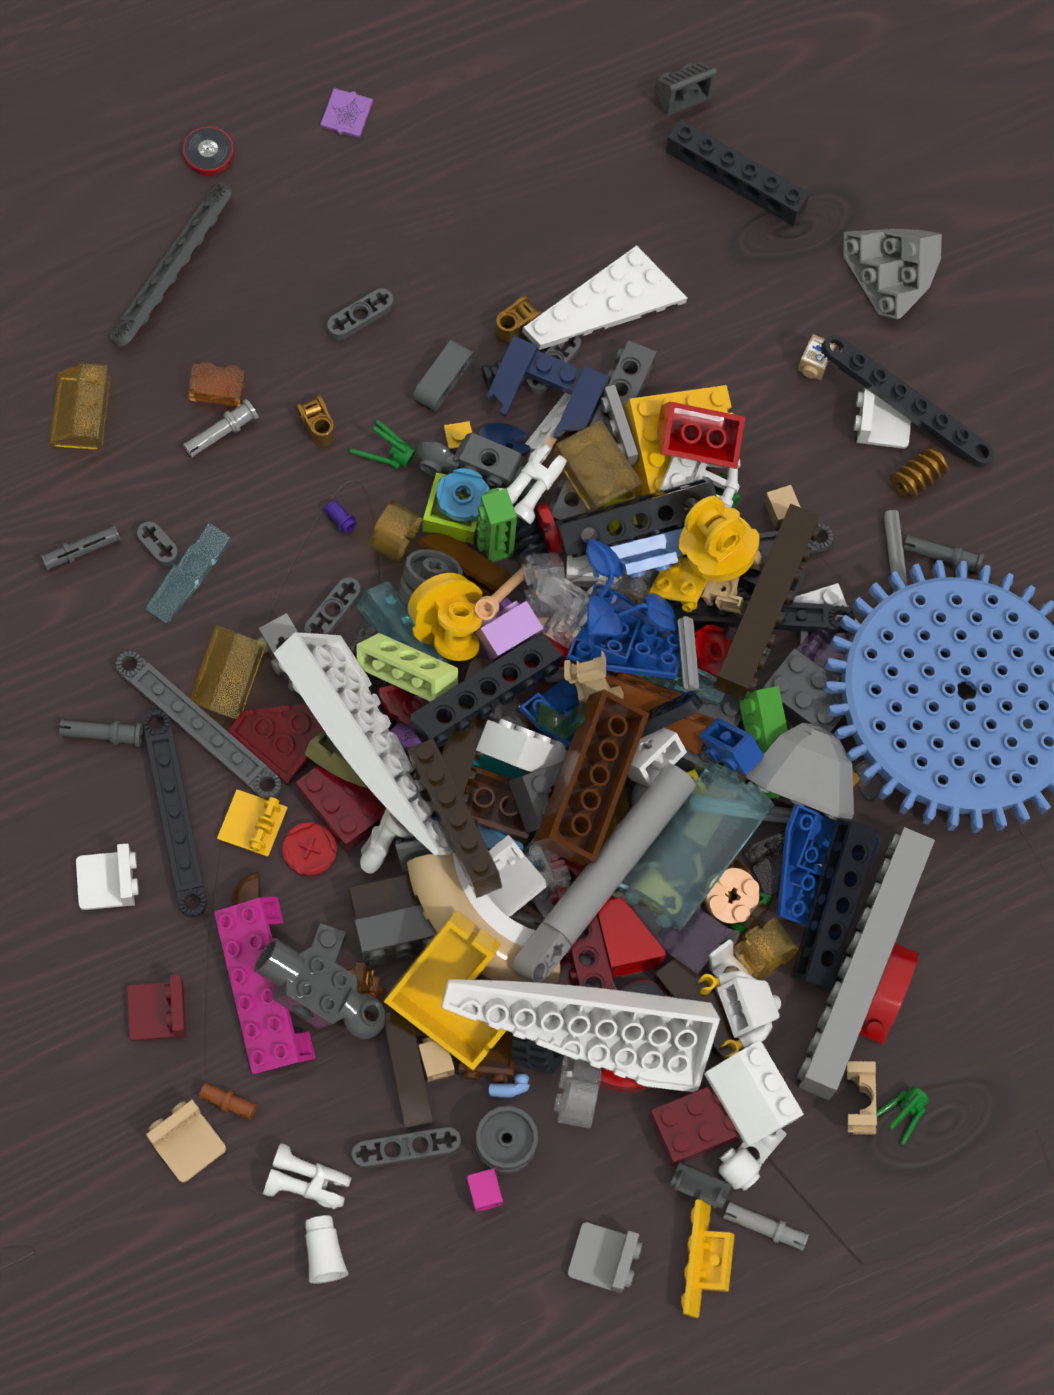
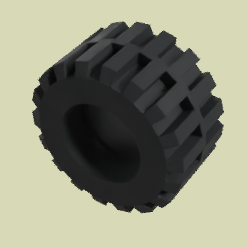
M513 1035L512 1055L517 1066L551 1074L559 1068L566 1056L537 1045L533 1040L521 1039Z

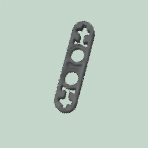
M444 1127L366 1140L354 1146L352 1159L357 1167L367 1169L450 1155L459 1149L461 1137L456 1129ZM445 1134H450L451 1138H456V1141L452 1142L451 1148H447L446 1144L443 1143L437 1144L438 1151H432L433 1141L430 1136L436 1135V1141L443 1140ZM417 1138H423L429 1144L428 1149L423 1153H417L412 1148V1143ZM389 1143H396L400 1146L401 1152L395 1158L388 1157L384 1152L385 1146ZM374 1145H380V1155L383 1160L377 1161V1155L369 1156L367 1162H363L360 1157L357 1158L356 1155L361 1153V1148H366L367 1152H375L376 1147Z

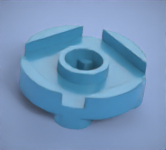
M466 468L453 470V473L441 478L437 486L436 498L439 510L443 515L456 521H475L479 516L477 507L480 506L481 496L489 491V487L482 479V476L474 470ZM466 490L467 495L470 497L460 500L456 493Z

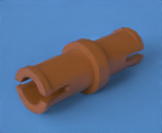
M205 1082L199 1094V1099L221 1107V1111L226 1113L228 1111L247 1118L249 1121L252 1120L257 1110V1103H252L236 1096V1092L232 1090L227 1092L208 1082Z

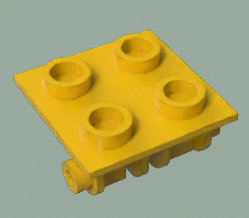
M680 556L677 557L678 562L670 564L671 568L659 571L648 594L655 593L664 599L681 601L682 609L686 612H692V610L697 608V602L702 597L708 580L694 573L687 557Z
M237 789L217 839L268 857L288 807L280 805L279 800L269 797L266 800Z

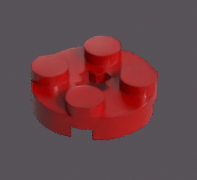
M707 625L694 632L698 675L702 674L709 679H717L732 644L730 638L725 639L724 635L721 634L723 630L718 626Z

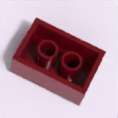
M319 765L296 781L298 794L323 825L330 830L346 853L369 837L375 826L380 825L386 807L369 788L348 782Z
M712 1086L651 1110L649 1114L650 1121L671 1168L677 1166L679 1162L684 1163L741 1139Z

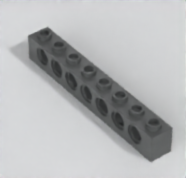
M629 340L625 349L620 347L615 362L618 364L616 369H610L608 373V386L615 385L617 391H622L626 394L625 396H619L622 405L631 398L640 397L655 363L657 351ZM630 369L633 370L635 374L629 375L626 374L624 371ZM601 400L596 414H593L588 425L587 434L583 435L582 439H579L576 449L579 450L577 456H572L568 463L566 471H569L567 479L562 478L556 492L559 494L556 502L552 500L549 509L555 524L557 520L590 511L616 452L618 441L616 435L612 436L608 425L610 418L604 415L606 413L602 409ZM602 434L607 438L605 440H599L595 437V435ZM593 456L597 461L589 462L585 457ZM577 478H584L587 483L579 484L575 480ZM574 500L578 505L572 507L568 506L565 502Z

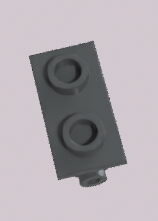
M679 1162L670 1182V1186L674 1187V1191L678 1190L692 1197L695 1196L699 1200L712 1205L714 1209L716 1207L722 1209L732 1186Z

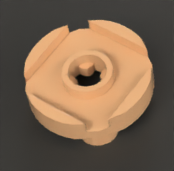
M725 868L718 873H714L707 880L703 891L704 902L707 904L709 913L715 919L726 923L744 922L751 916L758 905L759 884L744 870ZM734 888L737 899L729 903V898L725 896L726 891H732Z

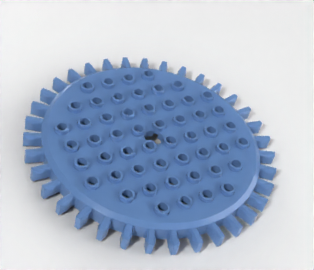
M937 560L932 567L934 579L925 580L918 563L914 564L909 570L914 584L906 586L898 572L895 571L888 578L891 587L895 591L890 596L885 593L877 582L870 587L868 592L878 603L874 609L860 597L856 599L852 608L865 618L862 624L846 615L838 624L854 636L851 641L834 635L829 646L846 653L845 660L828 658L824 663V669L842 673L841 682L827 681L823 686L824 693L842 694L843 703L830 705L825 711L826 716L836 717L845 715L848 723L847 726L838 728L833 735L837 739L853 736L857 747L851 748L846 756L849 760L854 761L864 755L871 764L860 776L859 779L862 782L870 780L876 773H879L887 781L878 795L881 800L890 796L894 788L906 795L899 811L903 814L913 807L916 800L926 805V810L923 814L924 824L928 825L936 816V810L939 809L948 812L947 830L953 831L959 824V814H970L972 833H978L983 828L982 814L991 813L996 830L1000 831L1007 826L1004 810L1012 808L1016 819L1022 825L1030 819L1024 802L1031 800L1042 815L1051 806L1041 791L1047 788L1054 795V626L1046 618L1051 613L1054 602L1052 600L1043 604L1040 610L1029 604L1028 601L1033 597L1035 587L1032 585L1027 587L1020 597L1010 592L1009 589L1013 584L1014 577L1011 573L1004 577L1000 587L990 584L991 569L989 565H985L978 574V580L967 578L968 568L966 561H960L955 570L956 577H946L942 560ZM915 599L922 600L923 605L917 604ZM952 599H957L959 601V605L954 604L952 602ZM936 616L942 617L943 622H938ZM972 616H977L980 622H975ZM1008 616H1013L1016 622L1010 621ZM899 617H905L907 623L902 622ZM993 633L998 634L1000 640L995 639ZM1029 633H1033L1036 639L1030 638ZM883 634H888L891 637V640H886L883 637ZM920 634L926 635L927 640L921 639ZM956 634H961L964 640L958 639ZM941 651L946 652L947 655H948V658L942 657L941 654H940V652H941ZM977 651H981L984 657H979ZM1013 651H1018L1020 657H1016ZM867 652L873 653L875 658H869ZM904 652H909L911 658L905 657ZM1034 668L1039 669L1041 675L1036 674ZM924 669L930 670L932 676L926 675ZM961 669L967 670L968 675H963ZM997 669H1002L1005 675L999 674ZM887 670H893L895 676H890ZM961 682H966L973 691L976 690L974 698L966 700L960 698L957 693V685L961 684ZM1018 686H1022L1025 689V693L1020 692ZM908 687L914 688L916 694H911ZM945 687L951 688L952 694L947 693ZM981 687L988 688L989 693L983 692ZM871 688H876L879 694H874ZM1002 704L1008 705L1010 710H1004ZM1039 704H1043L1046 710H1041ZM929 705L935 706L936 712L931 711ZM966 705L972 706L973 711H968ZM892 706H897L900 712L893 711ZM986 722L992 723L994 729H989ZM1023 722L1029 723L1030 729L1025 728ZM949 723H954L957 726V730L952 729ZM875 724L882 725L883 731L878 730ZM912 724H918L920 726V730L914 729ZM1044 739L1048 740L1051 746H1046ZM1007 740L1013 741L1014 747L1009 746ZM933 741L939 742L941 748L935 747ZM970 741H975L978 747H973ZM896 742H901L904 748L897 747ZM1028 758H1032L1035 761V765L1030 764ZM954 759L960 760L962 766H957ZM991 759H996L998 761V765H994L991 762ZM917 760H922L925 766H919ZM1012 776L1017 777L1019 783L1013 782ZM939 777L945 780V785L938 782ZM975 777L981 778L982 784H978L975 781Z

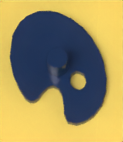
M491 423L479 430V436L520 452L522 456L530 453L529 445L517 442L518 440L526 439L527 435L525 431L516 426Z

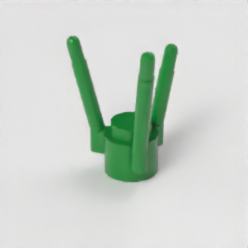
M379 420L375 421L377 426H373L372 429L393 445L389 453L392 459L352 448L349 449L351 454L385 463L396 469L400 465L406 468L416 453V449L404 442Z
M912 1086L908 1092L902 1090L897 1097L876 1110L878 1117L901 1102L900 1107L903 1110L889 1125L890 1129H894L907 1114L914 1115L900 1141L901 1145H905L920 1117L926 1112L924 1107L929 1102L928 1096L916 1086Z

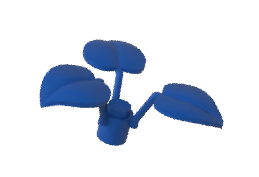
M594 539L586 540V553L590 565L597 573L608 577V581L599 596L589 599L587 612L583 614V621L588 627L589 635L618 636L622 632L620 617L640 609L646 610L647 618L658 628L672 632L678 630L677 618L671 605L666 599L655 593H650L645 597L646 603H641L615 613L613 606L609 602L604 601L603 597L613 583L614 576L620 577L622 575L621 561L617 554L606 544Z

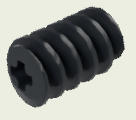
M517 516L514 553L518 556L517 561L522 566L538 565L550 557V553H542L548 548L546 543H540L544 540L543 534H536L541 530L540 525H533L538 520L537 516H535L531 525Z

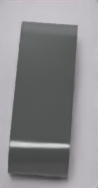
M453 339L450 340L417 385L412 398L434 412L437 411L471 364L475 352Z

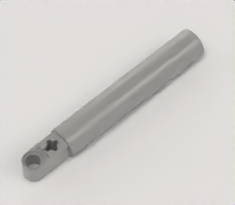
M670 763L664 766L602 845L596 862L587 864L515 956L512 968L516 974L533 983H542L546 980L696 788L694 780L685 771Z

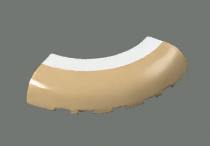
M455 853L450 855L429 854L416 857L407 862L415 896L418 895L424 909L422 913L426 920H430L437 932L457 909L476 924L474 930L478 932L482 928L501 943L495 956L479 975L482 974L493 981L531 982L513 971L512 964L515 956L536 930L527 928L509 918L492 902L487 894L476 899ZM560 962L542 983L558 984Z

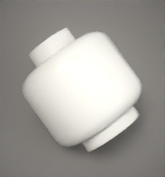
M730 1148L720 1157L723 1163L719 1167V1174L728 1184L732 1185L731 1188H742L745 1191L760 1178L758 1173L760 1171V1164L746 1148H740L736 1151Z

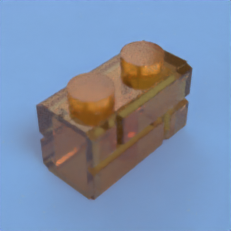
M210 362L193 364L188 388L189 400L240 406L243 401L246 383L245 370H241L240 367L235 365H227L225 368L215 367Z

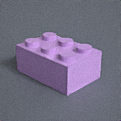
M515 601L493 618L483 620L481 627L473 632L480 642L477 653L479 657L495 661L504 653L528 641L543 629L527 601L520 605Z

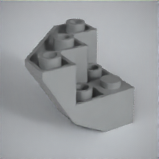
M909 229L844 232V259L879 315L895 319L901 318L930 288L941 260L942 234Z
M801 723L781 734L763 754L764 758L746 776V778L755 783L754 787L762 792L769 793L771 791L789 798V801L794 804H799L803 807L806 805L822 811L827 817L834 820L853 818L852 762L846 756L847 753L840 740L819 725Z

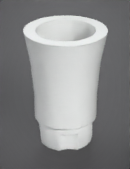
M324 1215L306 1220L307 1234L305 1238L308 1250L309 1282L326 1283L346 1277L349 1273L342 1257L337 1232L333 1226L331 1216Z

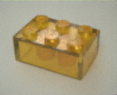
M602 420L556 444L555 458L561 455L567 460L563 470L589 511L640 496L642 481Z

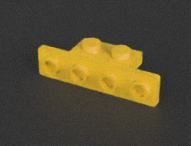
M697 1199L695 1207L691 1211L693 1228L692 1235L688 1239L689 1264L686 1265L684 1273L687 1281L686 1291L681 1299L683 1313L692 1318H699L702 1290L729 1292L734 1234L731 1232L708 1231L711 1205Z

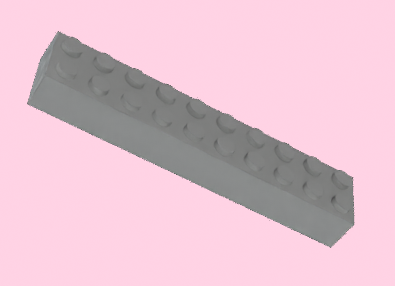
M904 827L900 835L895 833L892 841H890L885 856L889 857V859L885 858L875 878L879 883H875L865 903L870 907H866L861 914L856 929L860 930V932L856 931L846 951L847 954H850V957L846 956L838 971L837 978L841 980L840 982L836 981L827 999V1003L831 1005L830 1007L826 1006L818 1021L817 1028L821 1029L820 1033L816 1031L815 1036L812 1037L806 1052L811 1054L810 1058L806 1057L796 1078L801 1080L798 1088L828 1101L837 1091L931 852L934 839Z

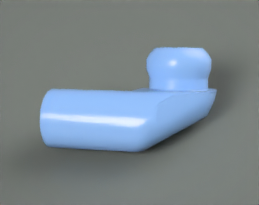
M516 1074L514 1076V1083H490V1097L511 1098L528 1091L530 1084H528L529 1076L527 1074Z

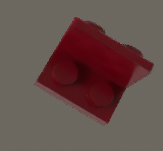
M170 975V982L136 984L127 987L129 1035L131 1041L186 1037L184 983L181 975Z

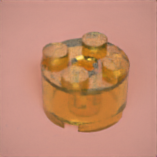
M392 499L374 527L375 533L373 536H369L366 545L393 561L395 559L401 561L410 542L408 537L412 540L414 539L423 519L420 518L418 513Z
M777 918L768 921L762 929L759 926L752 928L745 934L747 940L740 942L733 948L735 956L749 975L753 976L756 980H763L776 972L775 968L781 964L783 966L786 965L799 951L795 942Z

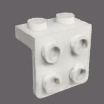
M864 387L863 392H858L856 407H860L859 415H856L854 430L858 431L857 443L901 449L907 448L911 420Z
M508 835L489 850L499 871L502 888L487 895L503 913L510 917L545 889L547 881Z
M118 844V852L83 855L76 859L78 900L82 910L135 905L134 895H139L138 879H133V869L137 868L136 852H131L129 844Z

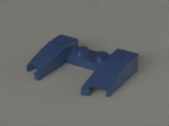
M514 336L487 394V399L490 400L495 396L503 405L499 413L506 417L526 376L571 395L553 438L562 439V431H578V439H582L604 394L605 387L608 385L609 376L585 366L584 370L538 351L537 345Z

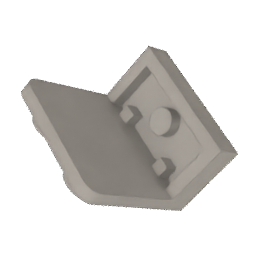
M591 1223L582 1224L568 1269V1276L572 1279L621 1294L624 1286L630 1288L634 1271L630 1270L632 1259L638 1260L642 1243L637 1242L639 1234L628 1231L626 1235Z

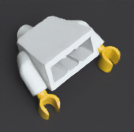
M741 970L718 974V978L705 974L699 979L698 983L706 982L710 986L700 990L702 995H708L714 987L720 986L717 990L734 1038H739L738 1041L727 1040L720 1045L719 1049L725 1045L730 1046L732 1049V1053L725 1056L724 1059L735 1055L741 1048L745 1049L760 1040L762 1042L766 1039L773 1028L772 1022L779 1019L778 1010L781 1007L780 998L777 995H772L769 984L766 981L756 980L753 976Z

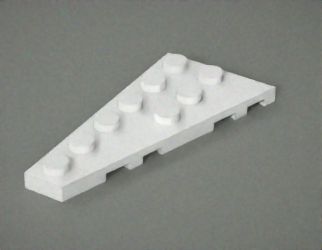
M635 246L524 326L523 333L541 350L566 342L568 338L583 334L585 336L591 334L593 330L602 327L606 329L641 318L643 314L652 311L660 312L674 304H685L687 297L638 246Z

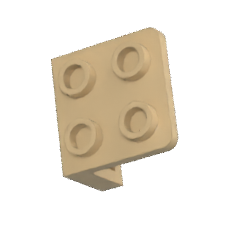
M193 1100L188 1103L186 1101L179 1103L171 1111L173 1114L166 1120L161 1118L154 1122L148 1128L150 1132L146 1134L150 1143L182 1183L190 1180L226 1151L225 1144L202 1116Z

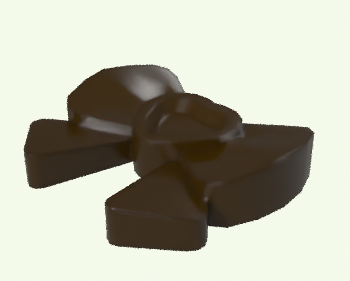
M762 903L754 909L751 917L743 925L748 930L740 936L741 939L747 942L749 938L755 936L762 928L765 929L767 927V924L763 922L769 910L767 905Z

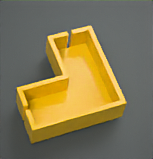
M727 385L631 398L622 405L638 452L637 463L633 465L639 496L651 494L659 490L672 456L660 453L657 429L661 405L671 401L728 413L727 411L732 407Z
M456 909L394 985L384 1002L474 1070L506 1030L502 1028L498 1030L488 1026V1023L481 1020H472L442 1008L441 1004L447 981L475 980L495 956L501 943L482 928L478 932L474 930L476 924Z

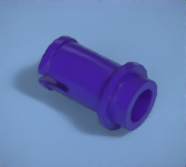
M337 500L331 501L324 509V512L338 525L337 528L340 532L349 533L355 528L357 524L355 516L349 515Z

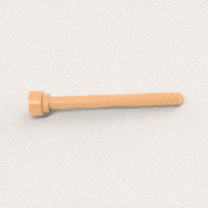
M526 566L521 567L492 596L482 597L475 605L476 614L484 620L493 618L499 611V603L529 575V568Z

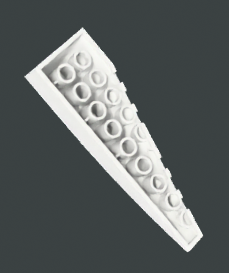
M295 632L274 652L279 661L280 668L287 673L293 682L294 690L302 696L328 737L383 805L434 855H450L453 849L440 823L431 817L434 810L430 802L422 799L420 792L423 788L419 780H413L410 774L413 771V767L397 735L388 729L391 722L387 715L379 711L378 706L381 702L377 694H371L369 687L372 684L367 674L341 635Z
M448 980L441 1004L442 1008L472 1020H481L488 1023V1026L498 1030L502 1028L512 1032L514 1036L521 1039L533 1040L537 1045L576 1060H585L599 1069L603 1067L613 1071L615 1075L634 1079L638 1084L688 1092L699 1090L720 1021L712 1003L611 989L533 982Z

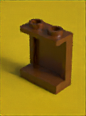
M506 1030L474 1070L459 1060L458 1074L463 1075V1078L473 1081L480 1080V1077L491 1078V1082L508 1083V1080H514L513 1033Z

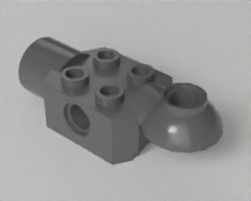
M475 433L466 434L455 455L445 445L434 441L420 442L417 446V454L420 460L419 468L423 472L435 476L436 472L451 474L456 469H471L482 476L489 490L508 488L528 463L520 452ZM531 479L517 501L520 502L527 495L537 480Z
M274 938L259 955L254 971L273 983V1000L317 1029L329 1026L340 1019L344 1020L347 1029L354 1036L361 1039H370L378 1035L383 1029L386 1015L382 1003L375 996L359 993L357 991V976L314 948L310 947L297 952L279 939ZM365 1009H366V1010L369 1012V1014H370V1019H369V1020H367L366 1017H365V1014H364Z

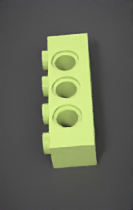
M381 633L356 644L357 661L365 672L430 702L458 685L457 667Z

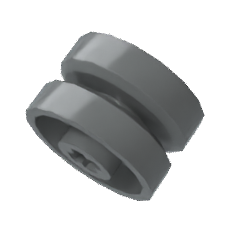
M423 549L412 552L406 558L403 575L398 587V595L401 601L408 607L413 592L423 582L433 576L443 573L462 575L463 570L460 564L453 557L440 551Z
M512 1106L498 1107L489 1111L480 1121L476 1132V1153L481 1163L489 1170L494 1168L496 1173L514 1174L524 1169L532 1161L538 1144V1131L533 1119L523 1110ZM508 1136V1140L512 1139V1141L506 1144L502 1141V1137Z

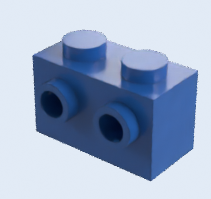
M717 718L699 735L707 748L705 751L707 756L716 763L720 761L731 771L736 770L747 775L764 758L763 753L751 734L720 718Z

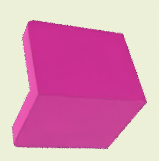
M494 1168L467 1176L475 1213L502 1206L503 1200Z

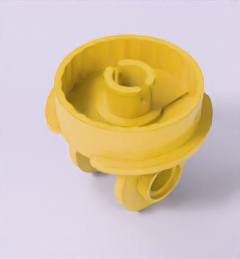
M709 496L698 501L687 514L685 526L679 538V549L683 555L687 556L691 569L699 577L712 582H725L743 575L751 567L759 548L760 539L759 533L756 529H751L750 525L740 517L739 511L735 508L725 507L724 502L718 496Z
M456 573L439 574L423 582L413 592L408 603V615L414 624L412 628L413 635L424 644L434 645L437 653L449 660L464 661L476 656L479 651L480 642L478 637L472 632L478 630L483 623V619L475 612L476 603L483 597L481 589L475 583Z

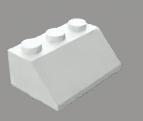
M761 1040L704 1073L747 1148L804 1115Z

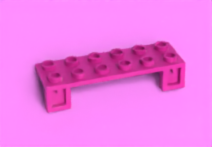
M261 897L215 911V918L252 1074L316 1059L310 1032L294 1033L289 1010L273 1000V983L254 971L259 955L272 940L269 926L284 923L278 897Z

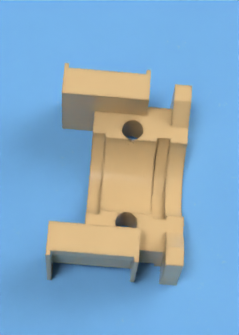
M757 551L755 560L750 568L762 571L765 561L759 551ZM739 577L725 582H707L702 595L707 605L712 606L714 599H716L715 604L720 611L724 610L744 615L747 608L743 598L738 596L737 586Z
M601 651V657L593 658V660L583 663L577 661L576 665L571 663L570 660L564 661V677L570 684L575 683L582 712L588 696L603 689L624 699V692L621 686L610 688L605 678L606 656L603 651Z
M848 1061L847 1080H853L859 1086V1092L868 1095L871 1099V1104L865 1109H860V1114H848V1132L876 1135V1062Z

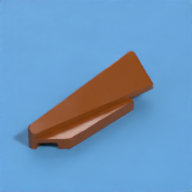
M611 671L610 674L606 673L605 678L610 688L621 686L624 692V700L644 711H648L682 695L634 674ZM695 712L665 728L676 732L685 748L695 754H699L704 747V743L699 735L716 719Z

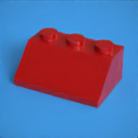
M670 401L661 405L657 429L660 453L662 455L737 469L745 417Z

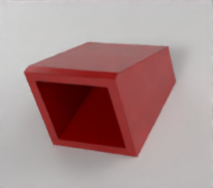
M611 896L597 913L612 978L661 968L666 956L663 947L623 897L615 899V896Z

